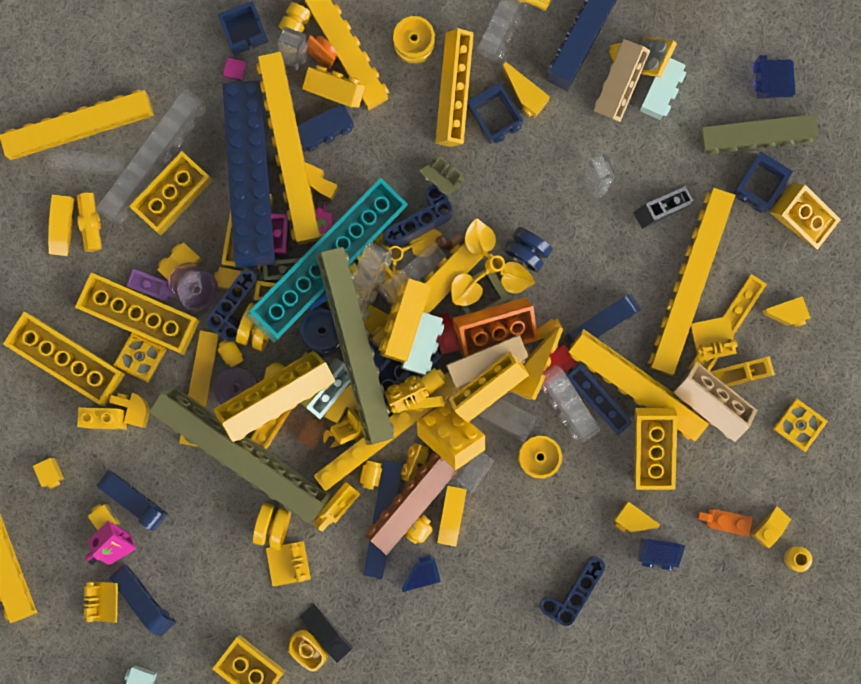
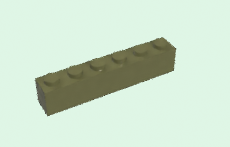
M816 114L702 127L699 131L702 154L708 153V156L718 155L720 151H726L728 154L736 153L738 149L754 151L757 150V147L763 146L764 149H772L780 144H783V147H790L797 142L807 145L814 143L813 141L819 137Z

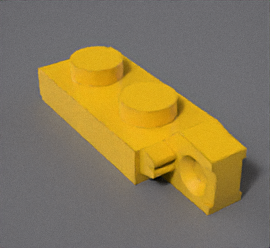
M345 482L321 512H319L313 521L314 526L323 532L329 524L336 523L359 497L360 493Z

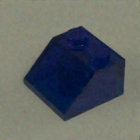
M640 538L637 561L642 562V566L654 567V564L661 565V569L673 570V567L679 568L685 545Z
M430 554L419 557V561L415 563L402 586V592L441 582L435 557H431Z

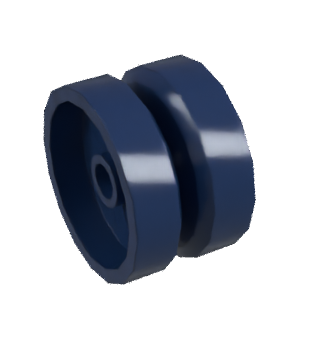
M518 227L513 234L515 241H508L503 251L520 265L538 273L544 264L541 258H548L553 248L536 234L525 228Z
M316 309L305 316L300 327L301 338L305 348L309 352L314 350L319 356L335 352L340 347L331 311Z

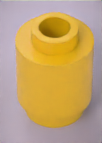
M224 340L218 344L220 348L217 351L225 364L229 365L230 368L244 361L242 358L243 354L235 341Z
M433 368L421 377V380L428 394H432L446 384L444 380L447 377L441 369L436 370Z
M366 460L359 482L363 484V488L374 490V486H379L382 472L381 463Z

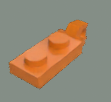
M709 509L708 514L698 512L697 515L698 520L707 521L706 526L712 529L745 536L750 535L753 517L716 509Z

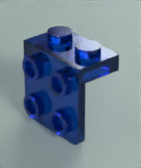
M760 55L753 63V72L756 75L754 89L757 92V99L793 97L795 95L793 61L791 59L767 60V55Z

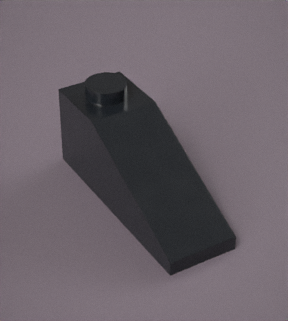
M685 186L644 204L633 213L643 229L695 202Z
M315 604L300 616L301 620L336 663L352 650L353 646Z

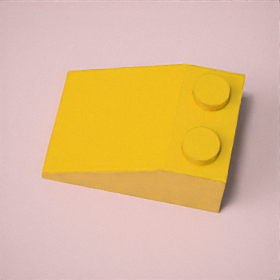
M796 182L790 184L770 210V213L783 225L817 250L841 220L806 185Z

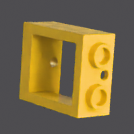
M78 407L77 427L127 430V423H123L127 410Z

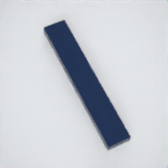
M383 461L372 524L378 521L380 514L389 508L394 497L398 494L402 463ZM369 541L363 575L383 579L387 555L371 541Z

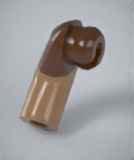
M460 234L449 240H446L441 235L436 238L435 242L438 244V248L451 250L457 244L464 242Z

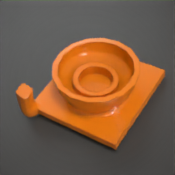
M310 36L308 41L302 46V50L307 52L321 66L326 67L327 71L331 69L337 58V53L330 42L324 37L317 36L314 39Z

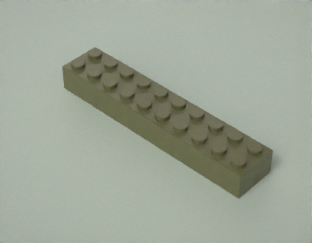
M175 386L162 392L149 411L157 421L166 423L173 432L180 433L189 443L196 444L202 448V452L218 459L219 464L231 468L235 475L241 478L244 477L251 486L264 491L268 498L280 502L284 509L296 513L303 522L311 524L331 497L330 493L247 436L232 442L214 413Z

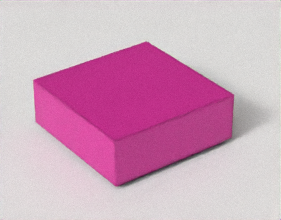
M227 58L223 76L242 81L247 63Z

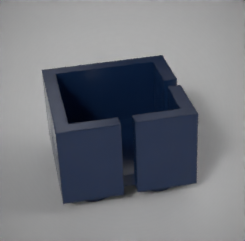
M253 1L217 14L233 55L249 50L250 45L255 48L269 42Z

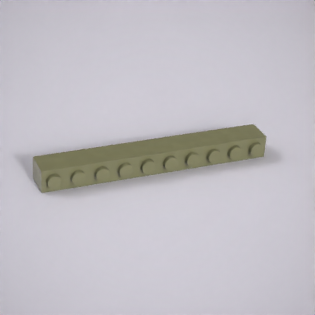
M344 247L321 252L316 257L366 444L373 445L393 439L395 429L389 420V407L383 398L385 392L382 384L379 383V369L374 364V350L369 345V331L364 326V313L358 304L359 294L354 289V275L349 270L348 253L344 251Z

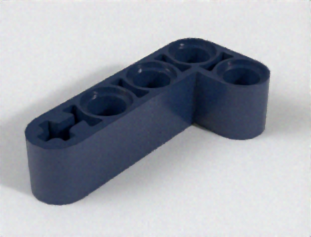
M432 184L426 189V201L429 207L400 221L385 231V242L389 248L393 246L401 247L452 218L451 203L447 196L439 191L438 186ZM432 193L439 194L437 198L430 197ZM444 208L447 209L448 212L446 214L439 213V210ZM426 217L432 219L429 223L422 221ZM409 226L415 228L412 232H408L405 229Z
M257 266L245 267L207 318L208 327L227 341L233 342L236 340L237 333H231L229 328L232 327L237 332L240 321L233 317L232 313L258 280L260 271ZM249 273L252 274L251 278L246 282L244 279ZM235 287L241 288L243 293H237ZM224 302H229L232 308L226 307ZM213 316H218L221 322L215 321Z
M628 294L569 332L567 337L573 343L584 329L598 338L642 309L633 295Z
M108 470L96 485L105 494L139 518V523L151 531L157 530L168 515L166 511H161L162 508L134 487L131 488L129 483L111 470Z
M598 557L589 558L564 601L560 603L552 597H544L540 601L541 611L563 626L572 625L605 570L604 561ZM597 561H599L598 565L600 566V568L594 569L592 574L596 576L595 578H593L591 575L587 574L586 571L588 570L591 573L593 569L591 563H596ZM585 577H588L591 582L587 588L581 587L580 583ZM574 594H578L581 597L580 602L576 605L570 601ZM552 601L554 608L551 611L544 610L545 602ZM562 612H570L571 617L568 621L561 620Z
M123 564L109 577L112 583H118L117 590L151 633L162 636L176 624V620L172 619L169 616L170 613L158 605L129 566Z

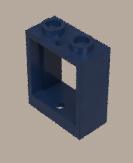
M500 82L467 101V108L490 144L493 142L497 144L505 139L506 134L510 132L514 134L521 129L523 119ZM499 96L515 122L492 135L476 109Z
M760 151L733 193L737 195L736 198L744 203L747 201L752 204L754 210L766 213L770 210L793 171ZM757 165L781 178L780 183L768 202L743 188Z

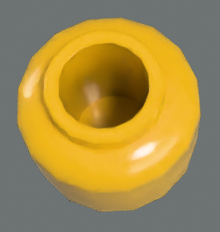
M422 514L404 536L414 544H417V542L423 543L432 532V526L429 524L431 520Z
M793 546L785 552L784 562L790 570L803 572L811 566L812 555L804 547Z

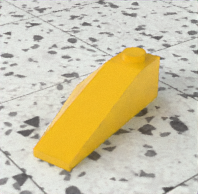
M554 328L528 358L525 359L523 365L529 376L509 390L510 392L525 399H536L545 379L542 373L550 366L551 357L549 355L555 351L563 328Z

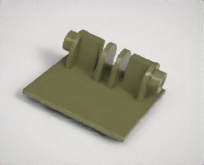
M437 155L432 159V163L419 171L427 181L433 182L438 186L439 191L447 195L459 189L465 181L464 175L457 169L454 171L455 167H452L446 173L451 164H447L444 158Z

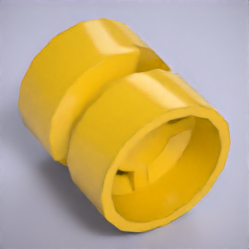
M291 2L286 10L287 16L282 17L278 26L287 34L300 38L305 29L303 25L309 22L312 13L305 7Z

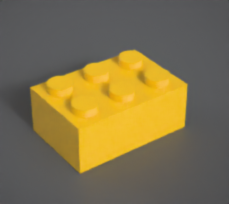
M447 401L444 407H437L417 421L418 437L454 470H457L485 450V435L470 421L467 423L460 417Z
M241 635L236 637L213 667L215 672L231 684H276L286 671Z

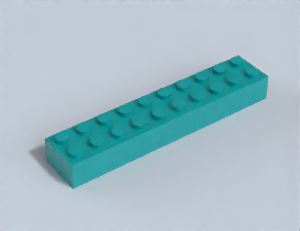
M380 178L264 295L246 316L272 342H275L325 291L316 255L324 251L344 247V251L349 256V266L408 204Z

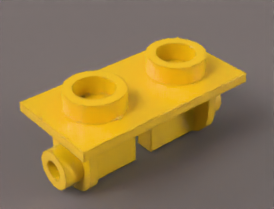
M414 443L409 448L408 460L402 466L400 479L409 481L417 475L420 468L417 466L418 463L423 465L426 463L429 455L428 447Z

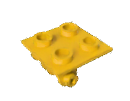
M728 316L691 324L699 361L737 354V341L733 339Z
M419 375L410 376L405 379V382L399 385H392L385 391V396L393 413H400L407 409L403 402L404 399L410 408L406 399L408 397L416 405L412 395H414L417 403L426 400V397L429 396Z
M304 541L282 545L281 550L270 547L266 548L272 586L303 582L311 579Z
M86 582L84 596L88 598H84V600L89 601V603L84 604V606L89 608H84L83 618H85V622L117 623L118 583Z

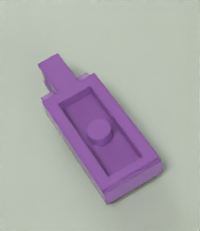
M132 269L126 284L128 288L160 300L167 301L168 297L179 300L181 295L180 292L172 290L173 285L169 282Z

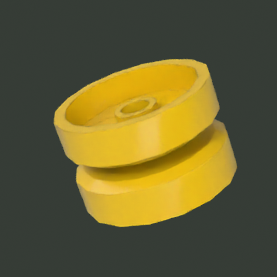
M410 16L402 19L396 25L393 34L396 54L401 60L410 64L425 62L431 57L435 47V33L432 25L426 19L419 16Z
M250 303L240 322L236 342L245 346L251 342L253 349L262 352L267 346L269 338L246 316L256 305Z
M536 436L529 438L522 444L518 454V461L525 474L533 478L543 479L552 476L558 471L562 462V453L559 445L553 439L547 436ZM539 453L543 454V460H537V455Z
M264 502L255 524L253 543L263 546L269 538L270 548L281 550L287 533L291 511L280 507L275 516V505Z

